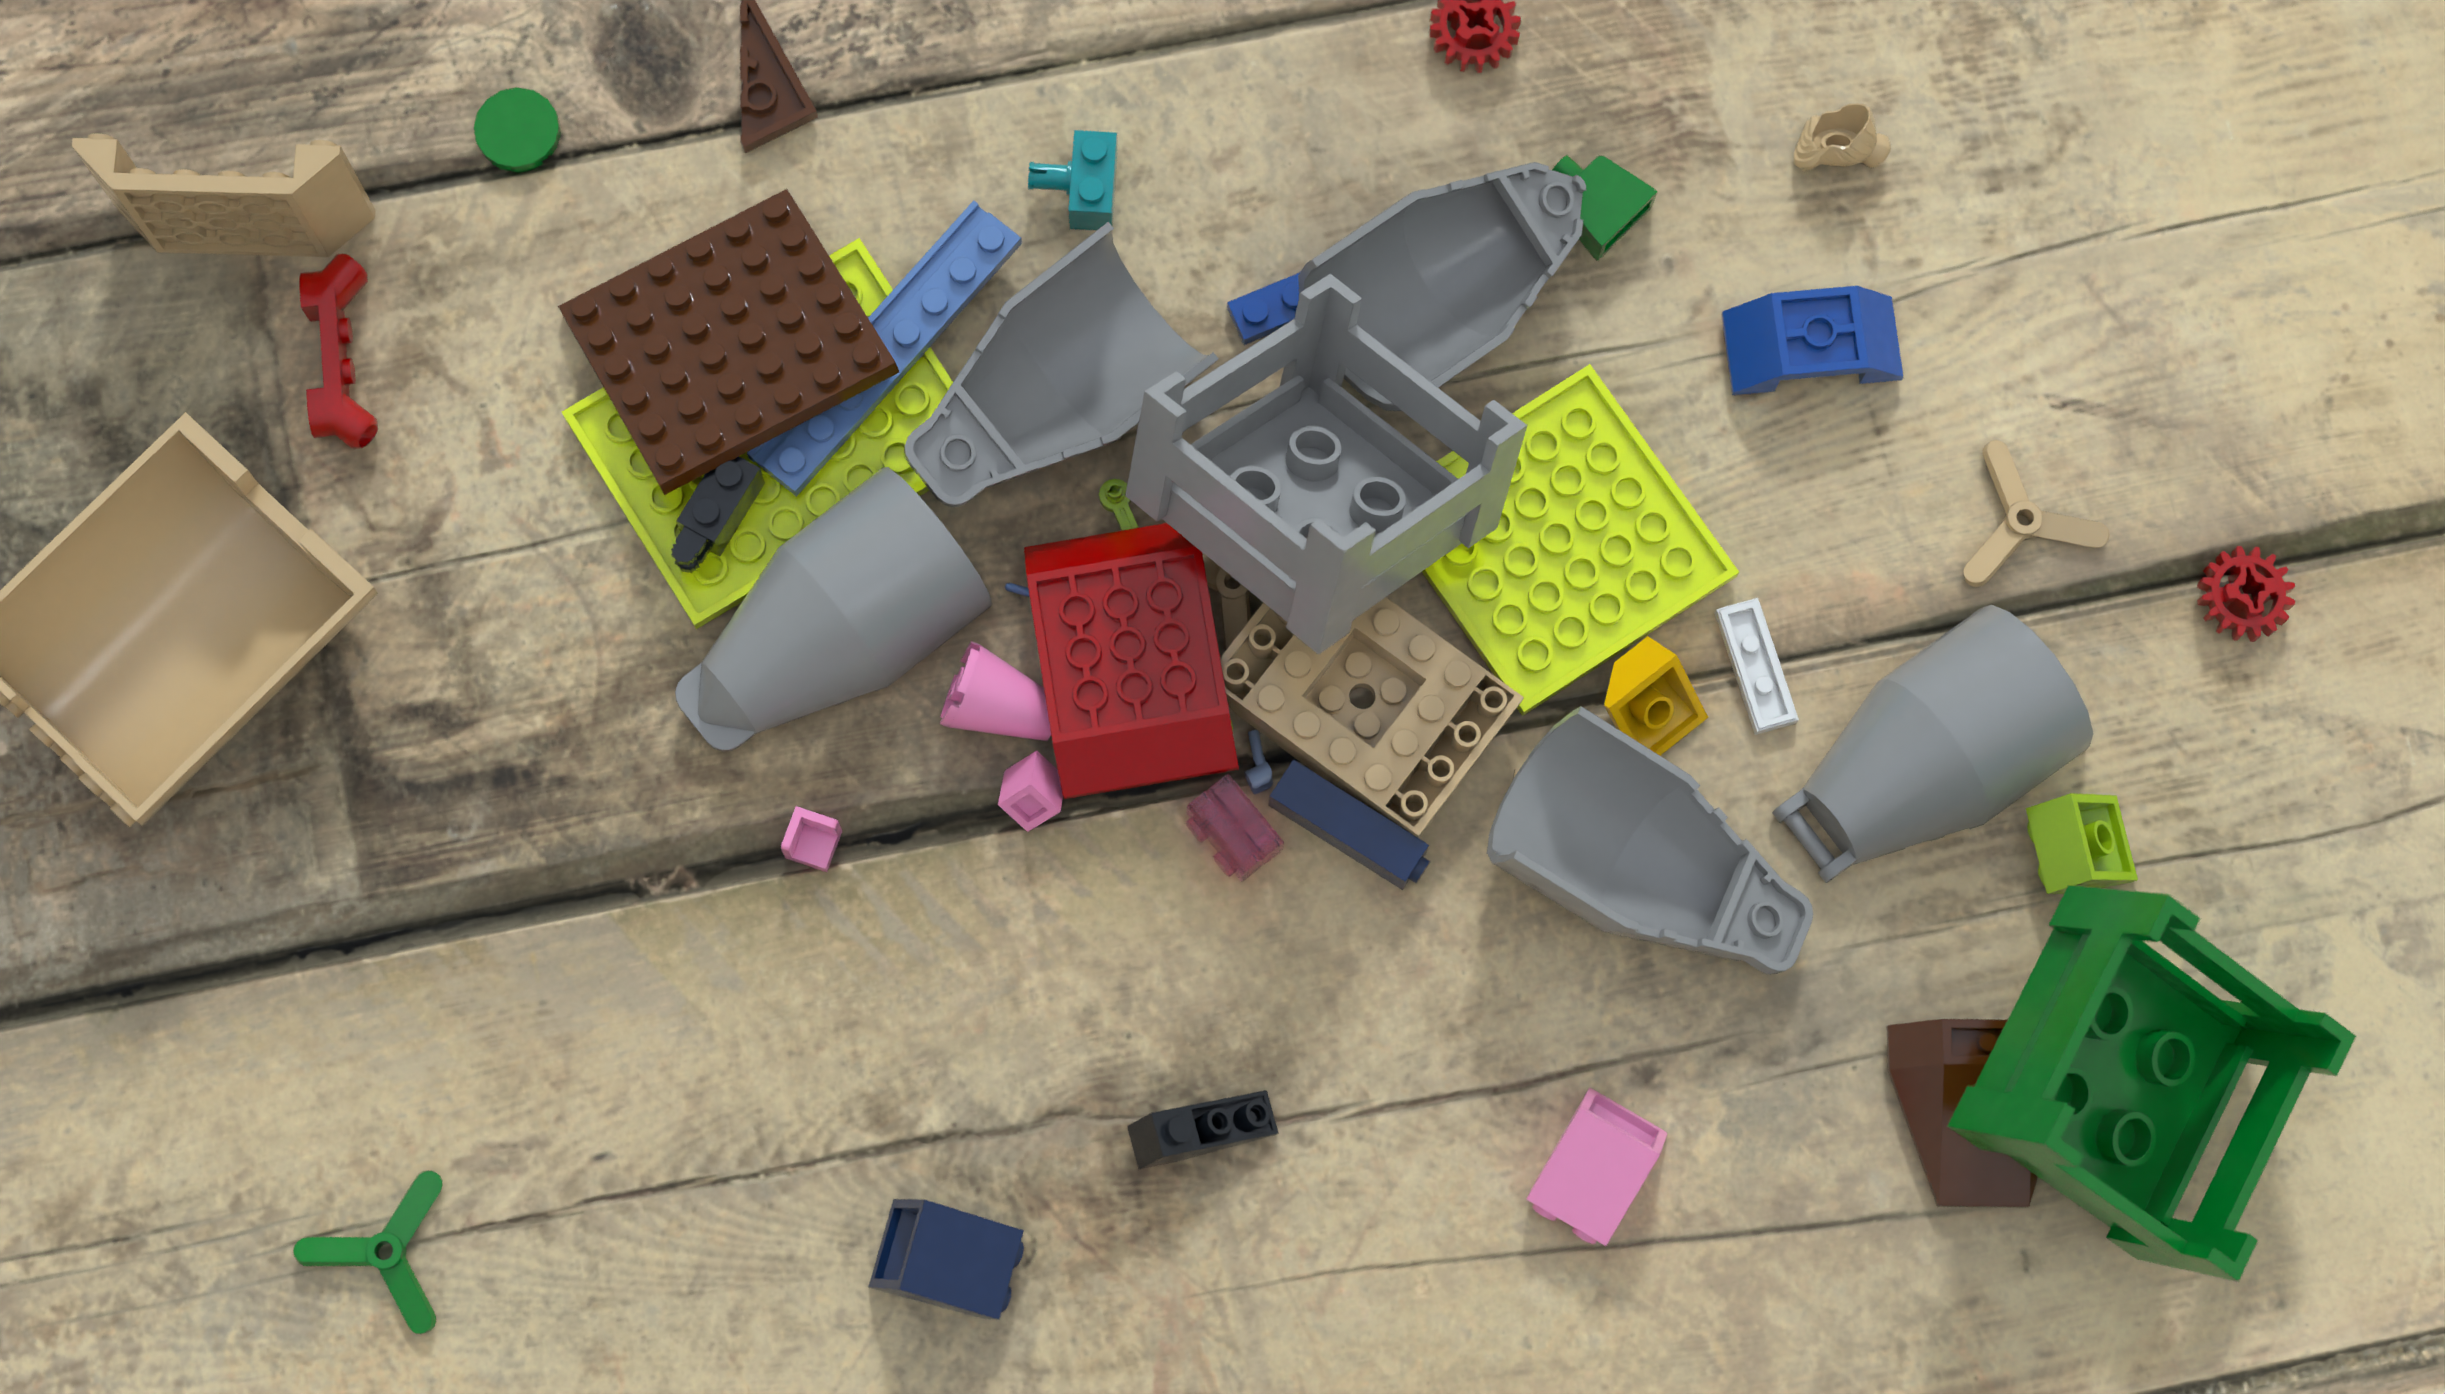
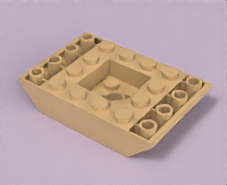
M1387 597L1352 621L1350 633L1319 655L1286 628L1287 621L1263 602L1220 657L1229 707L1240 718L1317 775L1409 833L1419 837L1524 697ZM1356 688H1366L1372 692L1375 701L1370 707L1359 709L1351 703L1349 699L1350 693Z

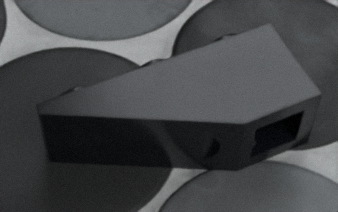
M1267 1090L1153 1112L1127 1126L1138 1169L1174 1163L1279 1134Z

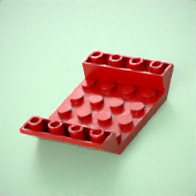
M1167 523L1024 547L1029 596L1052 743L1063 798L1069 799L1239 770L1202 551Z

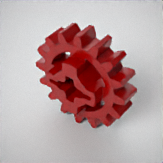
M1438 0L1437 7L1439 9H1432L1430 21L1434 24L1430 25L1429 37L1438 38L1434 43L1435 53L1447 52L1444 63L1449 65L1456 59L1460 61V71L1465 72L1468 64H1474L1477 73H1482L1484 63L1488 62L1490 66L1496 69L1499 67L1500 56L1507 59L1511 57L1513 51L1511 45L1518 44L1520 33L1516 30L1520 28L1521 16L1513 15L1516 8L1515 1L1504 4L1503 0ZM1496 16H1498L1502 24L1503 33L1499 32L1500 27L1494 23ZM1447 21L1451 22L1450 27L1456 31L1454 38L1451 37L1448 31Z
M2237 546L2231 552V557L2225 551L2221 552L2215 558L2216 564L2210 562L2203 570L2207 577L2202 578L2197 583V588L2206 591V594L2197 600V604L2208 606L2210 609L2203 617L2204 620L2210 621L2216 618L2219 621L2216 632L2220 634L2229 628L2232 630V640L2234 641L2240 639L2244 632H2247L2251 642L2256 641L2261 636V631L2269 637L2277 630L2276 624L2282 626L2289 619V615L2284 610H2290L2296 600L2286 596L2287 593L2295 588L2294 582L2283 581L2282 577L2289 570L2287 566L2276 569L2273 566L2276 555L2271 554L2264 560L2260 558L2259 547H2254L2248 555H2245L2242 546ZM2230 570L2231 574L2228 576L2229 584L2219 588L2222 576ZM2273 600L2269 613L2262 618V613L2265 611L2263 604Z

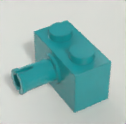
M1074 130L1072 161H1068V165L1029 163L1028 190L1066 191L1067 195H1070L1068 210L1070 229L1097 231L1107 222L1113 226L1117 133Z

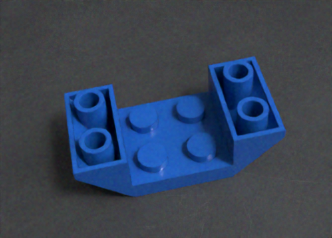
M1860 286L1770 293L1722 311L1721 317L1732 395L1775 392L1781 380L1858 374L1859 383L1866 384L1900 381L1904 378L1892 296Z

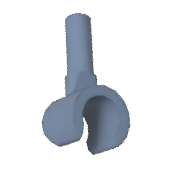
M1252 730L1248 732L1255 767L1244 771L1252 793L1258 794L1271 788L1273 779L1271 768L1263 755L1259 731Z

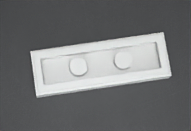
M1755 598L1716 609L1715 617L1754 734L1757 735L1796 724L1799 719L1759 599Z

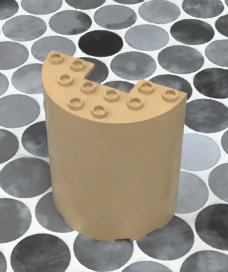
M185 412L0 590V704L17 718L25 713L35 722L29 730L48 748L50 747L61 757L60 760L79 777L78 779L97 797H100L108 804L110 809L126 825L131 827L137 822L143 826L378 593L361 574L311 528L308 530L271 496L235 457Z

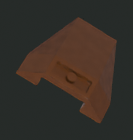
M1936 1019L1886 1026L1888 1073L1937 1207L2028 1208L2030 1206L2038 1176L2008 1155L1979 1149L1947 1127L1967 1086H1975L2007 1020Z

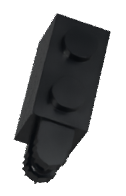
M737 457L704 475L676 520L681 532L675 540L676 544H673L671 555L675 558V564L678 565L681 572H691L692 574L693 571H697L696 569L700 568L699 564L704 562L710 551L721 556L765 484L759 467L741 457Z

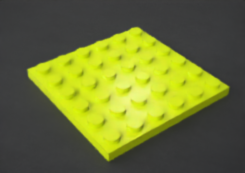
M1590 364L1512 413L1527 425V429L1498 528L1470 548L1461 543L1422 571L1493 675L1524 697L1517 707L1522 716L1721 588L1739 574L1736 566ZM1454 451L1436 461L1458 479L1466 474L1469 465L1466 460Z

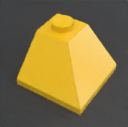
M1649 636L1614 662L1604 706L1618 730L1659 756L1708 718L1678 656Z

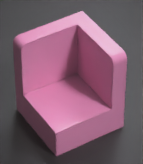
M1038 751L1033 752L1005 770L998 805L1027 832L1061 811L1063 794L1058 770Z
M796 806L781 844V850L785 858L827 872L842 834L839 821Z

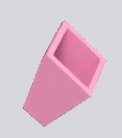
M1589 1087L1526 1200L1533 1203V1209L1541 1216L1553 1221L1559 1218L1571 1225L1573 1233L1582 1240L1591 1244H1596L1598 1241L1606 1246L1659 1158L1668 1133Z

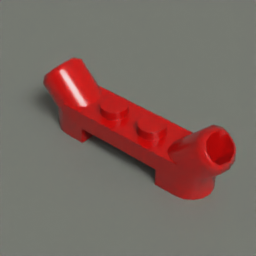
M337 254L322 271L303 272L299 277L301 308L310 322L319 321L324 388L306 389L308 420L313 438L337 436L352 449H360L366 447L376 436L378 422L377 418L350 398L349 385L355 384L356 375L352 358L347 359L346 344L353 342V332L349 317L344 318V308L368 283V276L365 269L348 254Z

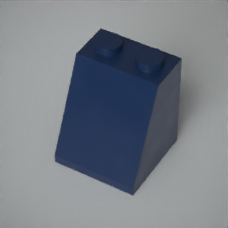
M893 1199L868 1287L979 1318L999 1320L1001 1313L1007 1309L1011 1299L1009 1283L1013 1268L1018 1266L1023 1255L1024 1244L1021 1242L1024 1230L925 1199Z

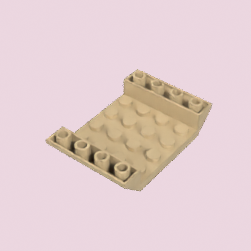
M96 133L88 135V138H72L73 149L117 210L157 252L330 257L375 219L376 210L342 147L330 141L314 140L310 142V145L296 144L293 178H290L288 175L279 172H267L262 177L245 176L236 171H221L218 175H200L198 172L186 169L176 170L173 174H156L149 169L137 168L119 141L112 136Z

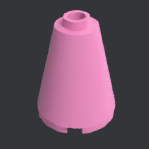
M971 641L960 661L965 663V667L962 666L958 674L954 675L941 712L940 717L942 719L940 724L949 728L1048 741L1051 736L1044 687L980 644Z

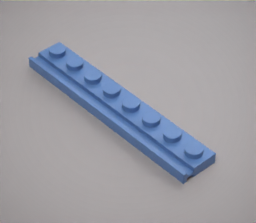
M973 200L868 317L895 360L899 373L748 451V458L753 462L755 461L766 473L797 497L1022 244L1021 237L991 213L985 212Z

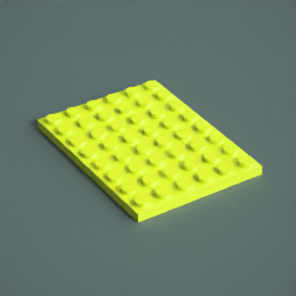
M860 238L829 256L866 316L869 317L893 289ZM930 347L797 497L766 473L755 461L750 460L747 452L740 455L739 457L760 468L765 484L721 556L710 551L704 562L699 564L700 568H697V571H693L692 574L691 572H681L678 565L675 564V558L671 555V549H673V544H676L675 540L681 532L676 520L704 475L664 495L604 388L563 410L562 414L694 627L698 629L742 603L782 544L881 468L889 467L902 477L919 496L928 492L927 486L908 464L905 458L904 447L907 437L932 416L953 381Z

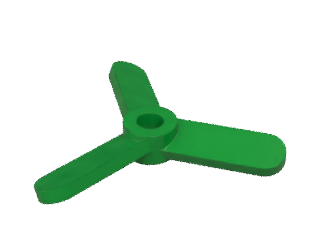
M430 1170L419 1173L381 1233H377L372 1237H305L300 1239L294 1246L293 1254L296 1261L303 1266H374L378 1268L410 1330L417 1334L430 1332L436 1324V1315L406 1259V1246L439 1195L443 1185L441 1177L436 1172ZM385 1244H391L393 1247L392 1255L388 1259L382 1260L379 1256L380 1248Z

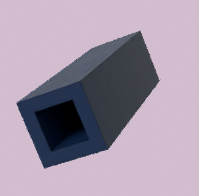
M1295 760L1291 762L1269 796L1268 806L1401 890L1404 889L1409 880L1417 884L1430 863L1424 857L1429 844Z

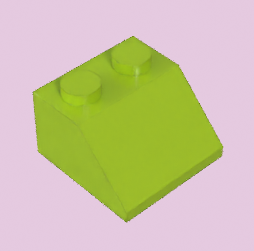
M2070 793L2026 808L2029 820L2027 825L2028 834L2035 845L2039 861L2038 874L2047 894H2064L2068 885L2105 888L2138 880L2116 795Z

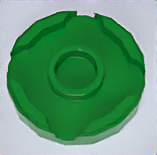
M519 87L501 90L488 98L478 110L474 123L476 143L484 157L499 169L512 172L533 170L542 165V161L549 155L552 156L557 149L561 135L557 112L549 100L534 90Z

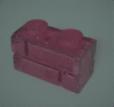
M1229 774L1217 781L1187 806V815L1190 817L1185 822L1187 827L1200 843L1206 839L1217 851L1213 858L1228 877L1235 873L1242 882L1283 850L1284 841Z

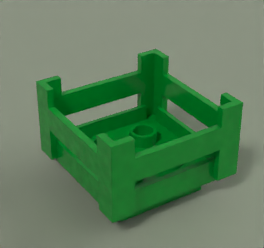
M2068 885L2049 923L2053 930L1975 1086H1967L1947 1127L1977 1148L2006 1154L2108 1225L2110 1230L2106 1238L2134 1258L2239 1282L2258 1240L2249 1233L2235 1231L2238 1222L2310 1073L2337 1076L2356 1035L2327 1013L2299 1010L2198 934L2195 929L2201 918L2169 894ZM2143 941L2157 943L2160 941L2240 1002L2221 1000ZM2246 1064L2267 1066L2192 1222L2172 1218Z

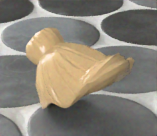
M1850 103L1839 110L1823 112L1820 116L1814 115L1807 120L1793 154L1794 163L1805 172L1820 164L1845 167L1862 162V164L1869 168H1876L1888 157L1891 144L1886 135L1876 133L1875 119L1870 107L1865 104Z

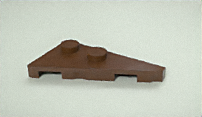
M741 0L740 5L741 145L745 153L818 118L817 110L756 0Z

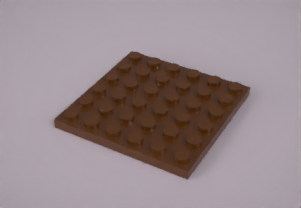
M788 189L558 306L664 495L899 373L892 355Z

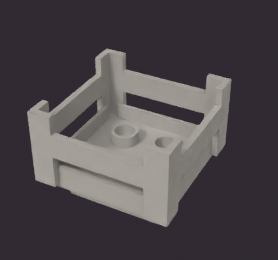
M1332 274L1327 275L1300 292L1295 319L1184 389L1186 378L1175 371L1144 391L1125 495L1155 521L1163 519L1286 620V628L1318 655L1349 634L1352 621L1451 550L1461 543L1470 548L1498 528L1527 429V425L1495 400L1485 405L1480 421L1361 329L1356 323L1362 298ZM1284 367L1280 387L1191 445L1182 438V432ZM1346 367L1469 463L1466 474L1459 479L1344 390L1342 382Z

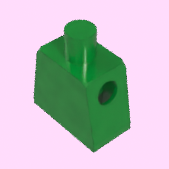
M1566 155L1552 169L1572 177L1578 175L1585 181L1586 191L1582 195L1580 219L1583 220V228L1579 240L1597 261L1653 207L1658 192L1649 184L1601 155L1597 156L1585 169H1582L1574 160Z

